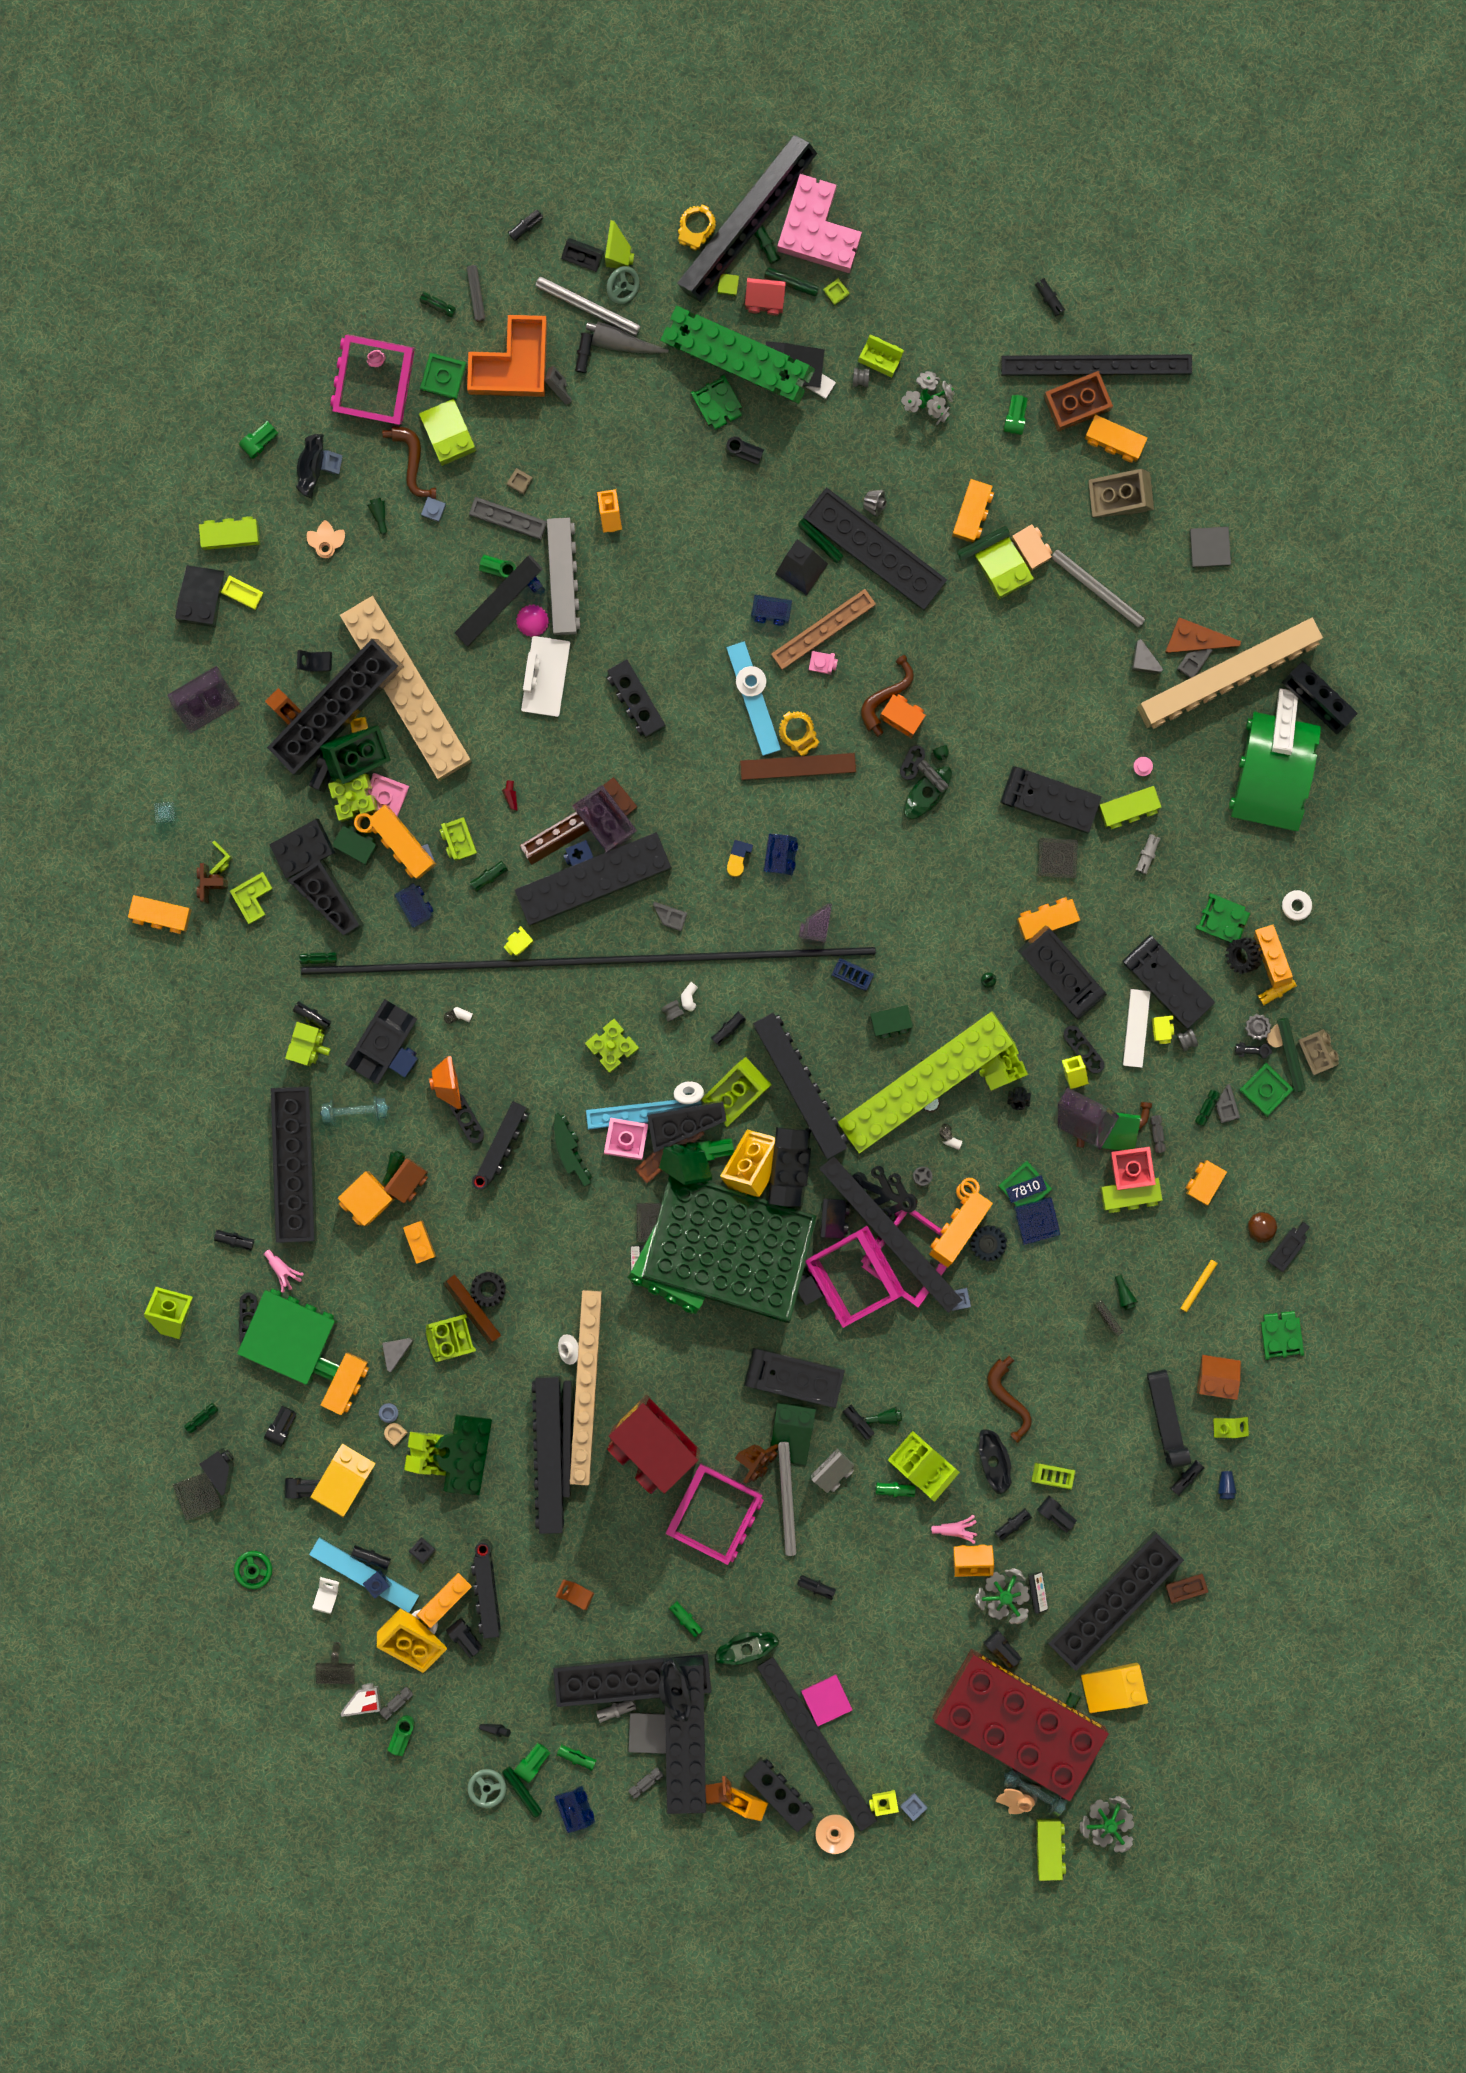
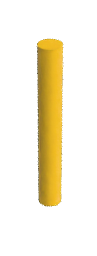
M1210 1260L1181 1306L1182 1310L1185 1312L1189 1310L1218 1263Z

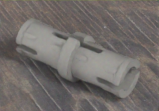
M1149 834L1144 850H1141L1140 854L1142 856L1135 869L1136 871H1142L1141 873L1147 874L1152 859H1155V851L1161 838Z
M634 1700L623 1701L617 1704L615 1702L612 1703V1706L596 1711L599 1722L602 1723L614 1717L619 1718L621 1714L636 1710Z

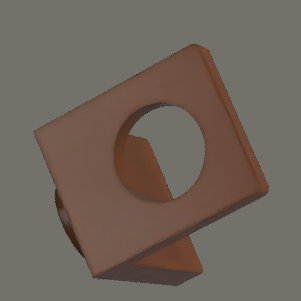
M563 1579L555 1597L567 1600L581 1609L587 1610L594 1592L575 1582ZM568 1585L566 1592L562 1594L563 1589Z
M722 1776V1783L706 1785V1803L708 1805L732 1801V1786L726 1776Z

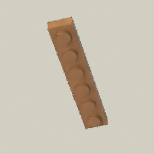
M866 589L862 590L777 649L771 656L781 670L785 669L873 608L876 603Z

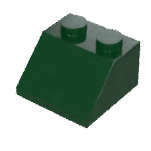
M687 1142L682 1145L674 1144L673 1146L664 1147L659 1165L661 1170L684 1185L712 1181V1174L705 1152L698 1148L695 1143Z

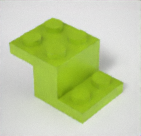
M914 1431L908 1435L888 1459L892 1465L934 1502L960 1473Z

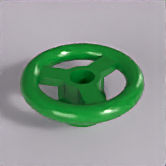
M248 1551L236 1560L234 1575L241 1586L247 1589H259L269 1582L272 1576V1564L265 1554L259 1551ZM253 1557L262 1559L267 1570L260 1569L254 1563ZM247 1559L248 1565L244 1568V1576L241 1577L240 1565ZM250 1567H254L256 1569L255 1574L250 1573ZM258 1575L265 1576L262 1581L255 1584L246 1582L248 1579H254Z

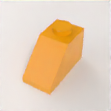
M616 489L597 492L603 533L622 530Z
M733 1787L732 1801L721 1803L745 1818L762 1821L768 1805L766 1801L757 1796Z

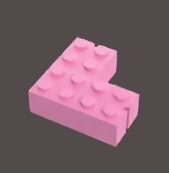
M803 174L799 175L777 251L850 273L862 232L827 222L836 192L835 184L822 180L816 183V178Z

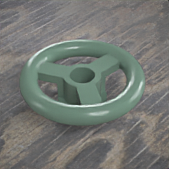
M622 266L613 271L607 282L608 296L617 304H625L631 301L639 289L638 274L633 268L628 266ZM625 272L632 275L634 285L628 283ZM622 291H631V293L624 298L617 297Z
M483 1769L476 1772L470 1778L468 1795L477 1806L491 1808L498 1805L505 1797L506 1783L498 1772L491 1769ZM491 1775L495 1777L499 1783L495 1784L490 1779L483 1780L481 1776ZM475 1781L480 1785L482 1793L480 1800L473 1791ZM489 1785L491 1790L485 1791L484 1786ZM500 1789L499 1796L495 1800L486 1802L488 1795H491L494 1790Z

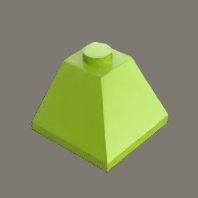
M610 220L605 254L606 267H629V265L634 263V253H631V246L615 221Z
M155 1287L144 1317L160 1334L180 1339L193 1297Z

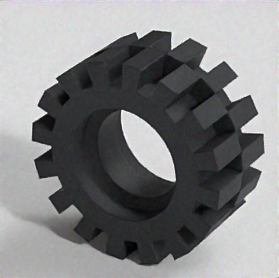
M1246 937L1234 940L1229 944L1230 947L1226 949L1229 953L1225 954V956L1229 957L1227 964L1231 963L1230 969H1234V972H1239V974L1258 969V966L1261 965L1259 961L1263 959V957H1260V954L1263 953L1262 950H1258L1260 945H1255L1257 941ZM1242 948L1247 953L1246 963L1241 958Z
M484 1272L476 1276L472 1281L470 1291L476 1303L481 1306L490 1307L502 1301L506 1293V1285L498 1274ZM485 1282H491L496 1287L495 1294L491 1297H486L481 1293V1286Z

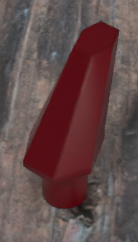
M507 780L506 789H503L502 792L510 809L518 811L516 791H513L514 781Z

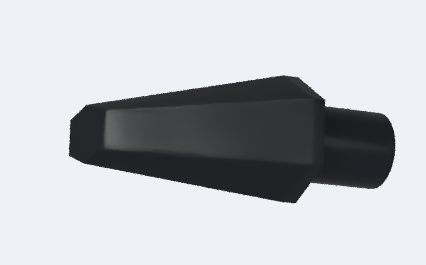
M502 1724L479 1725L480 1730L498 1737H509L511 1734V1730L505 1728Z

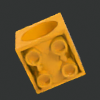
M365 1171L338 1197L341 1201L338 1204L346 1212L350 1211L354 1215L352 1219L359 1226H368L395 1198L383 1190L384 1186L369 1171Z

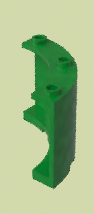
M1253 712L1252 718H1248L1246 723L1248 738L1244 757L1241 756L1239 768L1242 769L1234 798L1231 797L1229 802V809H1232L1231 817L1299 831L1305 811V800L1308 799L1317 759L1315 752L1319 745L1321 726L1295 721L1291 755L1272 752L1276 716Z

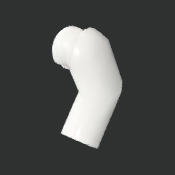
M692 982L681 994L682 1007L690 1012L696 1008L692 995L698 989Z

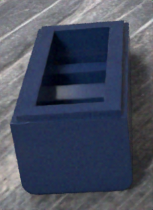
M839 958L832 976L866 992L874 973ZM844 964L846 965V967L844 969L843 974L840 975L838 973L842 965ZM851 967L853 971L848 979L845 976ZM856 971H859L860 974L855 982L852 979ZM863 974H865L867 977L863 985L859 984Z

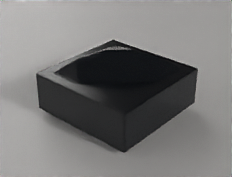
M422 1537L409 1550V1553L423 1565L436 1552V1549Z

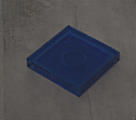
M1051 1197L1014 1207L1024 1245L1061 1235Z

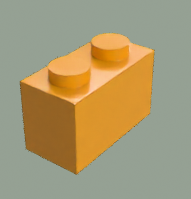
M1205 1160L1204 1163H1199L1195 1170L1197 1173L1194 1180L1190 1179L1185 1188L1188 1190L1186 1192L1187 1195L1208 1205L1227 1171Z
M423 1221L403 1227L416 1264L436 1257Z
M961 1545L954 1547L955 1577L993 1576L994 1559L992 1545Z

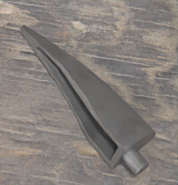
M587 322L586 330L594 332L591 345L631 353H668L669 351L668 349L642 341L615 326L602 322H597V324Z

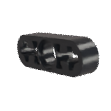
M1067 1027L1063 1032L1064 1040L1077 1056L1081 1055L1078 1051L1079 1046L1086 1044L1089 1047V1052L1087 1055H1081L1085 1067L1094 1074L1101 1072L1105 1064L1097 1051L1078 1027ZM1069 1029L1071 1031L1075 1030L1077 1032L1075 1034V1037L1078 1040L1080 1039V1037L1083 1039V1041L1077 1043L1075 1047L1072 1044L1075 1043V1040L1073 1038L1069 1039L1067 1037L1069 1035ZM1092 1052L1095 1054V1056H1093L1092 1059L1095 1062L1098 1060L1100 1061V1064L1098 1065L1099 1070H1097L1096 1068L1092 1069L1090 1067L1092 1066V1062L1090 1060H1088L1087 1062L1084 1060V1058L1089 1057L1092 1054Z
M460 1093L462 1099L461 1107L466 1105L467 1109H463L457 1114L455 1110L458 1109L450 1104L448 1105L468 1140L472 1143H479L484 1138V1131L465 1097ZM468 1112L471 1114V1121L469 1123L461 1121L462 1113ZM474 1121L476 1126H473L475 1131H480L479 1139L477 1140L470 1137L472 1135L470 1128L467 1131L465 1129L466 1126L472 1125Z
M251 1292L244 1293L240 1297V1344L246 1332H243V1328L248 1329L249 1327L244 1324L243 1319L246 1315L254 1316L258 1307V1298ZM248 1295L251 1299H254V1303L250 1304V1309H254V1313H243V1309H247V1303H244V1299H247Z

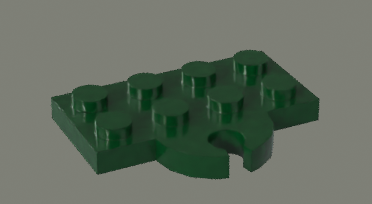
M456 1414L453 1433L446 1434L437 1441L434 1446L435 1448L442 1449L445 1447L446 1449L443 1457L437 1454L433 1455L436 1466L446 1472L443 1491L480 1495L492 1419Z

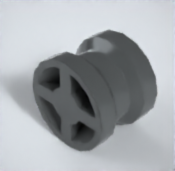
M854 368L853 387L860 385L868 388L869 369L859 370Z
M677 1000L661 1008V1011L667 1016V1022L684 1014L683 1010L679 1008Z
M1192 1029L1187 1030L1184 1034H1177V1039L1183 1052L1187 1051L1190 1047L1195 1048L1198 1046Z
M918 1167L913 1172V1180L920 1186L927 1185L932 1180V1172L927 1167Z

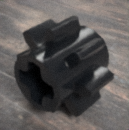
M1015 1087L1013 1091H1008L1007 1104H1011V1107L1015 1110H1023L1025 1106H1030L1031 1093H1027V1090L1023 1087Z

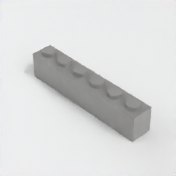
M570 518L547 519L553 634H577V629H580V617L576 618V610H579V599H575V591H578V580H574V572H577V561H573L572 554L576 553V543L572 542L571 534H575V524L571 523Z

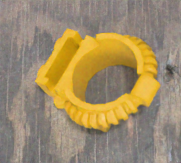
M705 205L690 207V209L684 211L680 218L681 227L678 230L680 234L678 242L683 246H690L695 251L699 250L701 244L706 242V238H709L714 233L716 226L714 214ZM699 212L706 214L710 221L707 229L702 233H692L686 226L688 217Z
M789 711L783 715L784 720L780 723L779 736L785 742L784 744L791 746L792 751H797L799 755L804 756L808 753V750L816 748L819 743L816 738V732L813 730L814 724L806 713L799 711L790 713ZM792 718H802L806 724L807 730L802 739L792 741L786 735V726Z

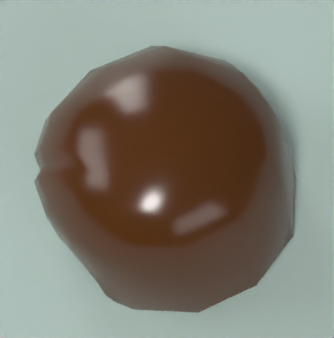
M1266 1212L1254 1214L1248 1222L1249 1236L1258 1243H1266L1272 1240L1277 1232L1275 1218Z

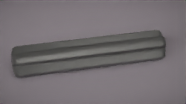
M471 265L467 267L474 317L476 322H481L485 320L478 269L476 265Z

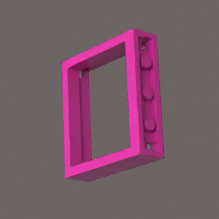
M349 334L345 335V338H342L340 343V349L343 351L342 357H339L337 361L339 375L335 376L334 379L336 392L331 397L330 406L333 407L332 411L399 425L402 424L415 348ZM351 342L404 353L393 417L340 406Z
M901 1210L894 1214L897 1218L893 1223L897 1227L907 1212ZM914 1210L909 1213L939 1236H942L941 1229ZM880 1237L876 1239L878 1246L882 1249L885 1242ZM865 1254L861 1260L863 1263L861 1267L882 1281L876 1270L870 1266L871 1261L867 1254ZM939 1263L935 1270L942 1275L947 1267ZM923 1286L915 1298L907 1292L902 1297L916 1307H919L929 1291Z
M868 1226L805 1261L809 1267L808 1271L813 1274L818 1289L825 1295L827 1305L832 1308L835 1313V1319L839 1320L843 1328L905 1294ZM858 1238L887 1289L889 1296L851 1316L819 1259Z
M700 1463L666 1534L728 1565L730 1561H734L738 1554L735 1551L738 1544L742 1545L747 1536L744 1533L747 1526L751 1527L755 1520V1517L752 1516L755 1509L760 1510L764 1501L761 1499L762 1494ZM704 1473L754 1497L726 1555L676 1531Z

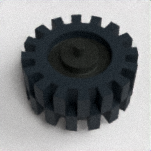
M987 1225L978 1229L972 1236L971 1245L973 1248L971 1249L976 1253L974 1255L980 1257L981 1260L994 1261L1005 1252L1007 1238H1005V1233H1002L1000 1228Z

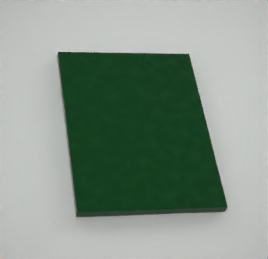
M669 1175L641 1279L790 1323L817 1216L787 1206L769 1204L768 1200L710 1182L684 1185Z

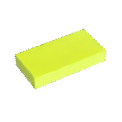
M231 576L228 577L221 591L222 594L256 610L264 594L262 591Z

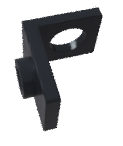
M298 650L297 669L308 672L331 671L332 652ZM303 655H304L305 658H306V665H305V666L302 664V657H303Z

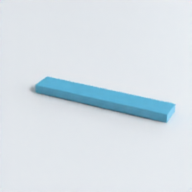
M745 641L726 647L736 677L743 668L753 666ZM748 676L745 682L748 686L752 687L756 685L757 679L754 676ZM762 692L756 696L742 694L762 756L780 751L781 748Z
M676 1100L586 1110L588 1129L609 1127L610 1118L648 1123L647 1113L701 1104V1100L694 1104H682Z
M320 1537L309 1554L364 1586L363 1583L377 1572L375 1569L354 1557H350L351 1555ZM387 1577L392 1584L379 1596L410 1613L419 1595Z

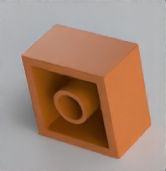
M893 694L882 711L880 719L912 739L926 716L923 714L924 710L917 705L912 707L907 703L908 700L899 694L898 696Z

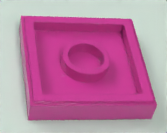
M836 1674L801 1690L817 1726L852 1711V1707Z

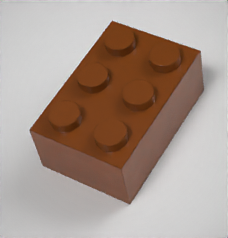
M1099 371L1049 390L1044 394L1045 402L1058 432L1094 418L1095 415L1099 416L1109 412L1113 407Z

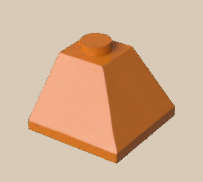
M449 1056L432 1070V1078L429 1079L431 1090L435 1089L438 1098L457 1109H461L457 1074L452 1057Z

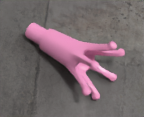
M270 1250L264 1253L280 1281L282 1293L285 1292L284 1287L288 1286L289 1290H292L287 1279L288 1276L301 1282V1278L296 1277L294 1274L303 1276V1272L300 1273L291 1269Z
M971 1515L968 1519L957 1523L932 1526V1534L960 1537L975 1544L973 1537L977 1536V1534L965 1531L966 1527L976 1524V1520L966 1523L974 1519L975 1516Z

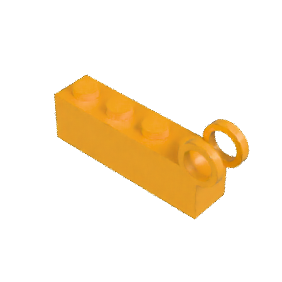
M384 805L373 815L362 813L356 816L354 820L355 828L364 833H379L383 838L381 839L383 845L387 849L391 848L394 851V858L399 863L403 862L407 867L405 871L411 878L420 879L437 865L388 805ZM365 817H368L370 820V826L367 829L361 827V821Z
M973 1178L964 1179L957 1187L956 1194L963 1205L960 1209L956 1208L950 1216L953 1219L951 1223H946L940 1231L942 1233L940 1239L936 1237L930 1245L932 1250L929 1255L947 1268L953 1263L993 1204L978 1193L980 1186ZM964 1186H968L972 1193H967L964 1190Z

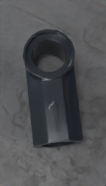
M736 436L731 437L727 441L725 448L729 456L738 457L755 465L759 464L764 449L742 441L741 438ZM737 443L740 449L733 451L729 445Z
M321 753L309 786L325 792L331 775Z
M281 1406L273 1424L271 1423L264 1439L282 1447L297 1413L285 1406Z
M285 1478V1498L311 1497L320 1480Z
M1050 1495L1037 1509L1049 1521L1052 1520L1066 1533L1077 1522Z
M459 1618L446 1629V1632L471 1658L483 1647L471 1633L470 1627L465 1625L466 1622Z
M997 1629L983 1643L1011 1669L1022 1658Z

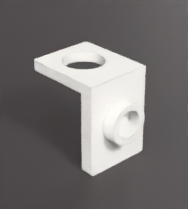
M320 1577L319 1589L313 1604V1610L327 1614L332 1613L338 1594L339 1582Z

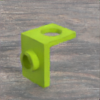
M213 841L212 843L225 855L210 871L212 875H216L219 871L222 873L229 867L228 862L232 857L216 841Z
M1248 1417L1213 1419L1215 1438L1249 1436ZM1241 1422H1243L1244 1425L1243 1432H1241L1240 1430Z

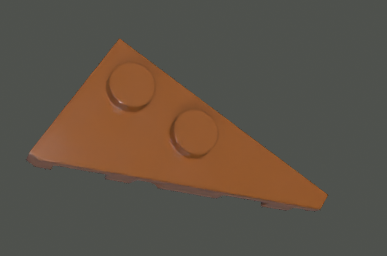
M1179 617L1165 652L1231 648L1240 646L1241 641Z

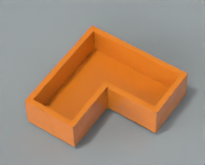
M508 315L507 353L468 352L467 391L469 395L545 397L546 316Z

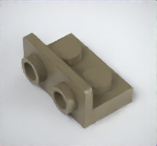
M1324 1029L1298 1040L1313 1075L1339 1064L1338 1054L1332 1049L1330 1044L1331 1038L1327 1032L1325 1033Z

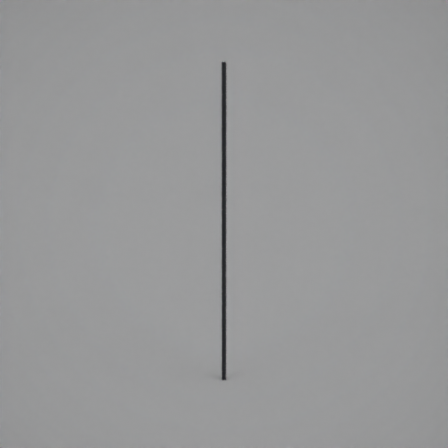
M876 948L301 967V975L876 955Z

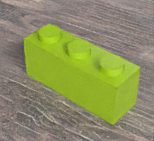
M242 517V520L239 521L228 518L223 519V522L215 523L214 520L204 521V524H199L200 543L203 550L260 545L258 521L253 519V517Z
M1152 786L1100 804L1098 808L1105 828L1111 827L1112 830L1121 827V823L1128 820L1129 823L1140 820L1139 816L1147 814V817L1158 814L1157 810L1161 808V804L1155 787Z
M1155 1178L1156 1185L1124 1190H1117L1116 1185L1100 1187L1104 1210L1114 1213L1120 1212L1121 1207H1128V1210L1138 1209L1139 1204L1146 1203L1147 1207L1158 1205V1201H1163L1159 1178Z
M1059 1818L1036 1819L1039 1881L1063 1880L1062 1875L1066 1874V1864L1062 1863V1855H1065V1843L1061 1842V1835H1065L1064 1824H1061Z

